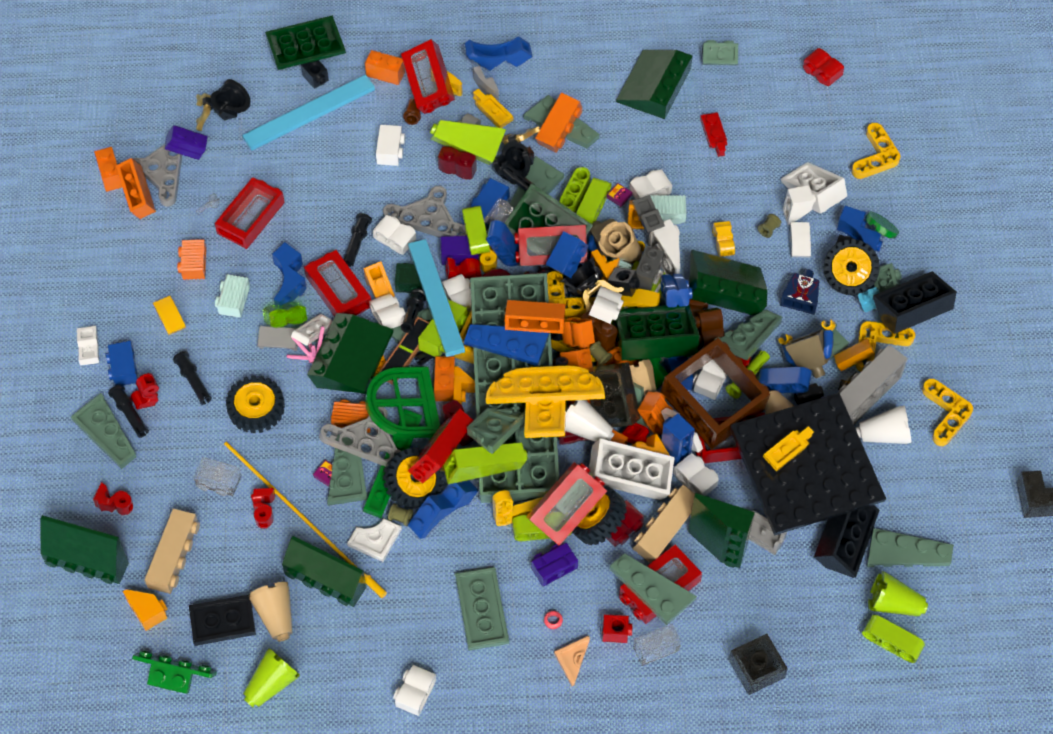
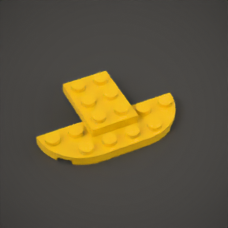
M527 367L511 370L503 374V378L491 384L485 398L486 404L526 402L525 438L565 436L566 401L605 399V392L601 380L582 367Z

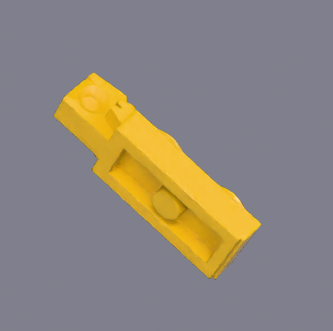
M479 88L473 92L476 106L498 128H503L513 121V115L491 94L485 95Z
M809 426L801 433L798 430L792 431L763 455V458L777 472L809 445L807 440L812 437L814 431Z

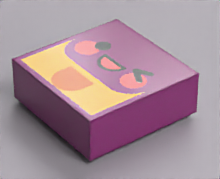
M617 183L607 194V199L622 207L632 196V191Z
M325 460L313 476L329 487L333 464Z

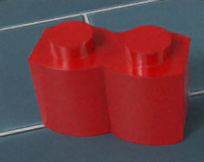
M817 48L804 59L803 68L805 72L815 76L821 84L830 86L843 75L844 66L842 63L832 58L821 48Z

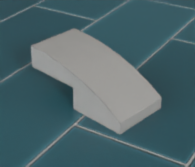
M480 66L474 67L473 79L479 89L485 95L491 94L499 101V91L493 77L486 79Z

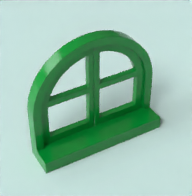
M429 367L390 368L380 372L372 379L365 395L366 409L372 421L380 429L393 436L401 438H428L430 441L439 429L440 422ZM417 378L420 398L401 399L397 379ZM392 380L396 399H376L379 387L385 382ZM402 406H422L426 426L406 427ZM378 407H397L401 426L387 420L381 414Z

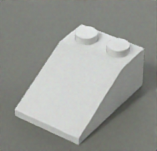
M809 162L781 178V182L788 189L809 185L811 192H814L816 198L812 210L820 214L847 197L845 179Z
M669 219L664 221L665 227L650 232L648 246L664 251L661 269L666 274L672 276L673 274L680 273V232L677 225H674Z

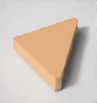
M589 636L554 651V655L571 686L575 685L590 641Z

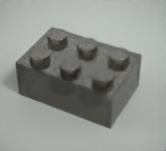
M629 362L595 366L589 369L590 374L601 380L605 392V399H590L591 406L612 427L630 426L639 421L641 417L637 411L638 403Z

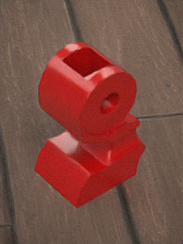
M447 257L445 266L447 279L460 274L469 280L470 278L482 276L479 260L466 258L459 266H456L455 260Z
M143 374L136 381L138 390L131 395L137 410L155 406L159 401L157 397L159 386L153 374Z
M101 482L93 498L95 506L101 512H113L116 510L120 515L131 513L133 502L130 495L119 490L110 497L106 485Z
M274 488L254 489L251 495L255 510L254 519L259 528H268L274 521L271 506L264 504L274 501L276 496Z

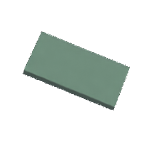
M495 567L455 573L468 651L509 644Z

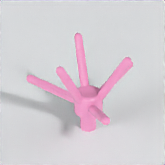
M322 326L320 329L317 349L311 343L308 345L309 352L301 342L292 338L307 356L287 355L286 357L308 360L309 363L313 364L322 345L325 328Z

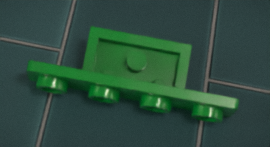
M141 650L140 653L132 656V660L151 664L147 685L188 694L190 691L193 674L207 678H213L217 674V671L211 670V666L199 665L198 667L192 665V662L187 660L177 662L173 661L172 657L166 655L156 657L152 656V652Z

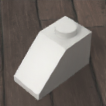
M809 185L787 190L783 213L788 225L812 211L816 198L814 192H811Z

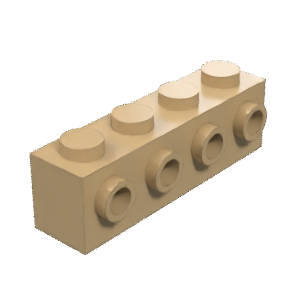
M682 485L679 489L675 487L670 495H668L670 498L667 504L663 502L658 508L657 512L659 515L656 519L652 517L645 525L648 528L646 532H640L635 538L634 542H636V545L633 547V550L649 563L656 560L692 513L695 493L685 485Z
M172 509L145 577V582L149 589L171 594L173 587H177L179 581L178 574L180 569L183 570L185 567V556L187 551L190 552L192 549L194 534H197L199 531L200 523L197 520L196 514Z

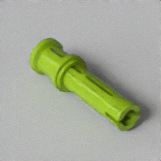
M761 350L746 368L753 371L756 375L770 359L769 354ZM734 382L728 384L725 388L726 392L732 398H740L742 392Z

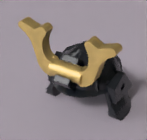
M227 79L223 86L219 88V91L213 92L211 96L206 93L202 95L197 94L196 105L200 107L203 105V113L196 120V130L202 131L203 125L212 109L223 120L236 118L237 113L246 111L251 103L246 89L240 83Z
M539 126L527 129L523 134L503 136L501 142L505 146L502 154L493 161V166L497 173L500 166L505 161H509L511 166L522 171L524 177L528 175L530 165L534 163V152L530 146L526 147L524 144H521V141L540 132ZM499 175L503 179L510 181L504 175Z
M593 257L579 267L571 278L566 277L560 281L564 285L569 286L567 289L575 298L577 296L583 297L586 312L592 309L589 297L597 295L601 286L617 293L624 290L622 287L617 288L601 280L604 275L598 266H595Z

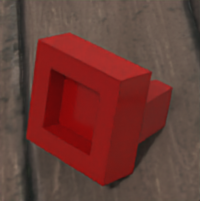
M632 421L621 434L628 437V442L632 444L636 442L646 443V436L649 430L646 426Z

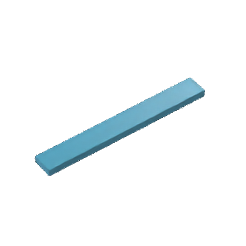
M363 75L242 135L243 139L251 151L374 91L375 86L366 75Z
M426 239L408 243V248L446 357L465 353L461 336Z

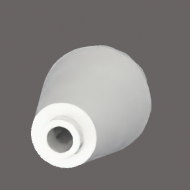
M576 400L567 410L565 431L594 442L600 438L611 441L614 436L612 432L614 428L587 400Z
M905 405L859 422L860 427H856L859 438H862L863 442L911 443Z

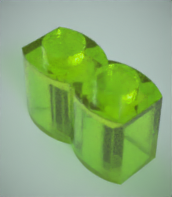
M287 302L282 306L270 305L263 309L264 322L274 328L284 327L289 323L301 324L307 320L306 307L298 302Z

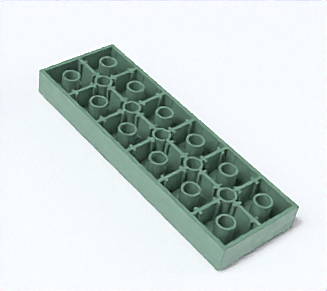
M547 273L470 278L473 325L505 326L507 300L549 303ZM551 333L538 366L473 347L476 418L487 408L512 409V413L524 412L526 402L486 404V393L491 384L503 378V374L519 368L553 366ZM524 422L503 444L522 442L523 449L527 452V461L521 469L479 478L481 503H493V495L503 490L510 492L513 501H527L544 497L559 480L557 437L525 438Z

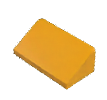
M867 338L834 355L837 367L840 371H843L875 355L870 340Z

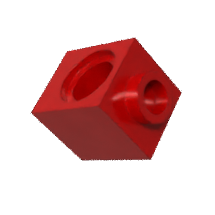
M604 615L602 642L627 643L628 636H632V623H629V616ZM618 626L621 627L623 630L615 631L613 630V628Z

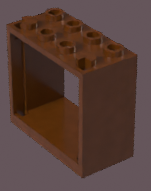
M719 338L666 375L661 389L665 399L695 429L694 431L711 450L732 435L729 429L730 425L755 418L764 411L770 397L767 386L761 384L756 379L754 372L748 370L743 365L741 358L735 356L730 351L728 344L722 342ZM712 359L751 400L750 403L720 425L681 384V382Z

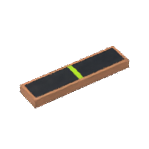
M417 317L413 330L405 334L378 374L390 368L408 367L419 351L418 337L430 322ZM392 380L387 381L388 383L393 385Z

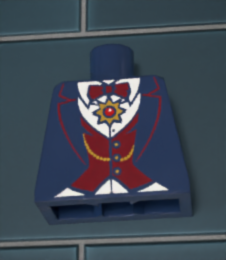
M804 269L802 275L793 274L782 294L780 306L815 315L818 303L819 280L813 278L814 272L812 270Z

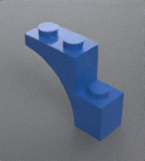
M519 36L511 41L494 45L480 44L472 40H468L465 43L467 57L489 71L505 60L507 63L518 67L533 57L530 43Z
M844 206L837 230L853 239L870 245L875 252H880L883 241H880L881 234L865 228L867 223L864 220L866 212Z
M285 242L272 254L274 265L280 269L284 276L282 287L274 297L275 308L280 312L290 307L293 301L306 290L305 278L297 273L303 265L302 256Z
M469 480L449 484L442 494L431 495L426 498L408 526L420 539L425 538L443 518L458 508L469 505L479 490Z

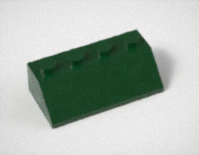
M295 536L291 537L282 563L285 575L291 579L296 578L302 581L309 588L314 587L327 597L332 596L336 598L342 605L355 607L366 589L364 571Z

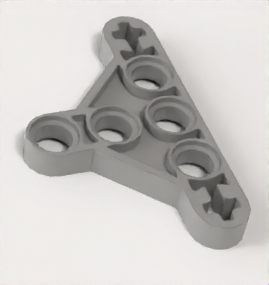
M164 144L146 158L133 159L142 166L145 178L159 190L160 203L163 206L169 207L174 205L177 199L183 155L170 156L169 153L171 151L166 150ZM152 165L158 166L156 170L149 169ZM170 165L176 166L175 170H167ZM168 180L174 181L172 185L165 184ZM167 191H168L169 194H170V196L168 197V199H165V198H167Z
M442 186L433 187L427 198L404 207L388 204L383 209L384 217L385 215L396 217L401 224L409 225L416 231L440 238L443 236H459L457 234L463 232L460 236H467L465 225L454 222L445 207L447 192ZM440 192L443 193V197L436 198L434 194ZM431 206L437 208L435 212H429L427 209ZM409 215L413 217V220L405 221L404 217ZM426 220L430 222V225L422 226L421 222ZM446 226L448 229L446 231H439L438 227Z
M378 407L379 411L387 419V410L384 407ZM370 416L365 420L344 428L331 424L324 425L319 434L320 440L323 443L387 467L386 464L393 456L401 452L396 448L391 436L380 429ZM374 428L377 431V435H369L367 429ZM328 431L332 432L330 437L326 436ZM348 437L352 440L353 444L345 445L342 439ZM361 445H369L371 447V451H362ZM385 451L389 454L390 458L382 459L379 453Z

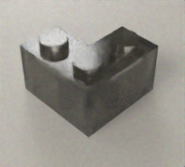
M1041 470L1021 472L1016 483L1024 518L1053 516V488H1045Z

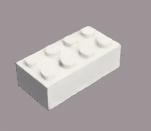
M600 438L592 445L589 464L590 472L588 474L593 478L597 476L605 483L604 487L608 486L612 489L663 500L670 495L674 457Z

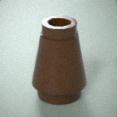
M414 99L409 100L403 115L405 122L409 125H415L421 119L420 110L417 109Z

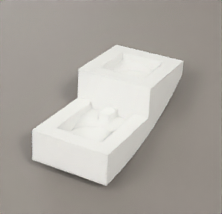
M809 222L790 223L791 257H811Z
M96 326L77 328L80 366L99 363Z

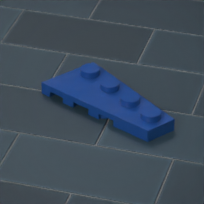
M470 324L464 339V345L538 366L550 333L505 330V326Z

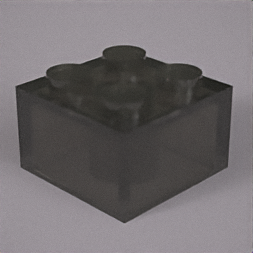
M768 634L730 651L728 660L748 695L786 677L788 668Z

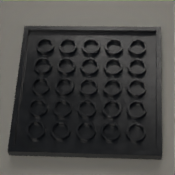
M840 393L738 422L729 427L774 536L879 504L886 500V496ZM809 426L814 431L812 437L807 440L809 445L776 472L763 458V455L792 431L798 430L801 433Z

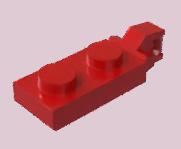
M718 112L701 115L700 121L709 147L716 149L718 157L725 156L727 138Z

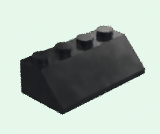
M931 271L873 295V300L882 323L896 334L954 309L957 291Z
M875 505L827 519L814 558L827 569L856 578L880 510Z

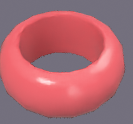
M547 612L544 617V623L548 628L557 629L562 625L563 617L559 612ZM556 616L559 621L556 624H551L548 622V618Z

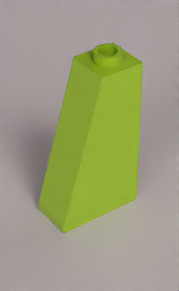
M440 120L432 125L430 130L432 136L430 139L444 146L453 147L459 152L471 153L476 156V160L490 165L495 159L506 129Z
M522 442L502 444L493 454L483 447L453 450L444 464L447 483L453 484L521 469L527 461V452L523 449Z

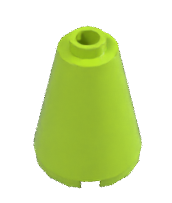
M882 571V574L879 573L870 591L873 594L872 600L868 599L869 610L916 617L926 613L928 603L924 596L887 572Z
M268 648L243 692L246 696L244 700L251 707L255 705L260 707L298 679L300 674L273 650Z

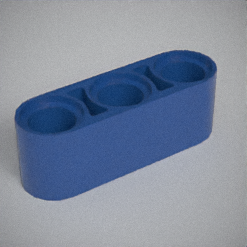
M497 220L490 222L486 238L488 244L503 264L512 267L518 264L516 263V251H519V244H515V237L505 223Z
M805 367L763 368L759 371L757 380L761 384L766 385L769 391L804 393L809 389L812 371Z

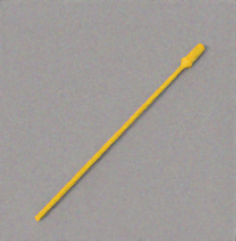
M228 442L224 443L269 488H274L275 494L347 563L357 567ZM364 573L366 584L380 598H384L387 592L371 578V575Z

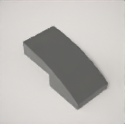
M650 195L632 202L647 233L665 227Z

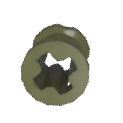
M769 214L766 221L758 226L759 233L766 238H770L773 235V231L781 226V220L776 215Z
M600 341L590 347V353L598 361L600 367L611 359L612 354L608 353L601 346Z
M394 503L389 511L388 520H396L404 523V526H408L413 516V509L407 510L398 507Z

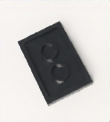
M250 594L189 605L194 646L256 635L253 608L249 598Z

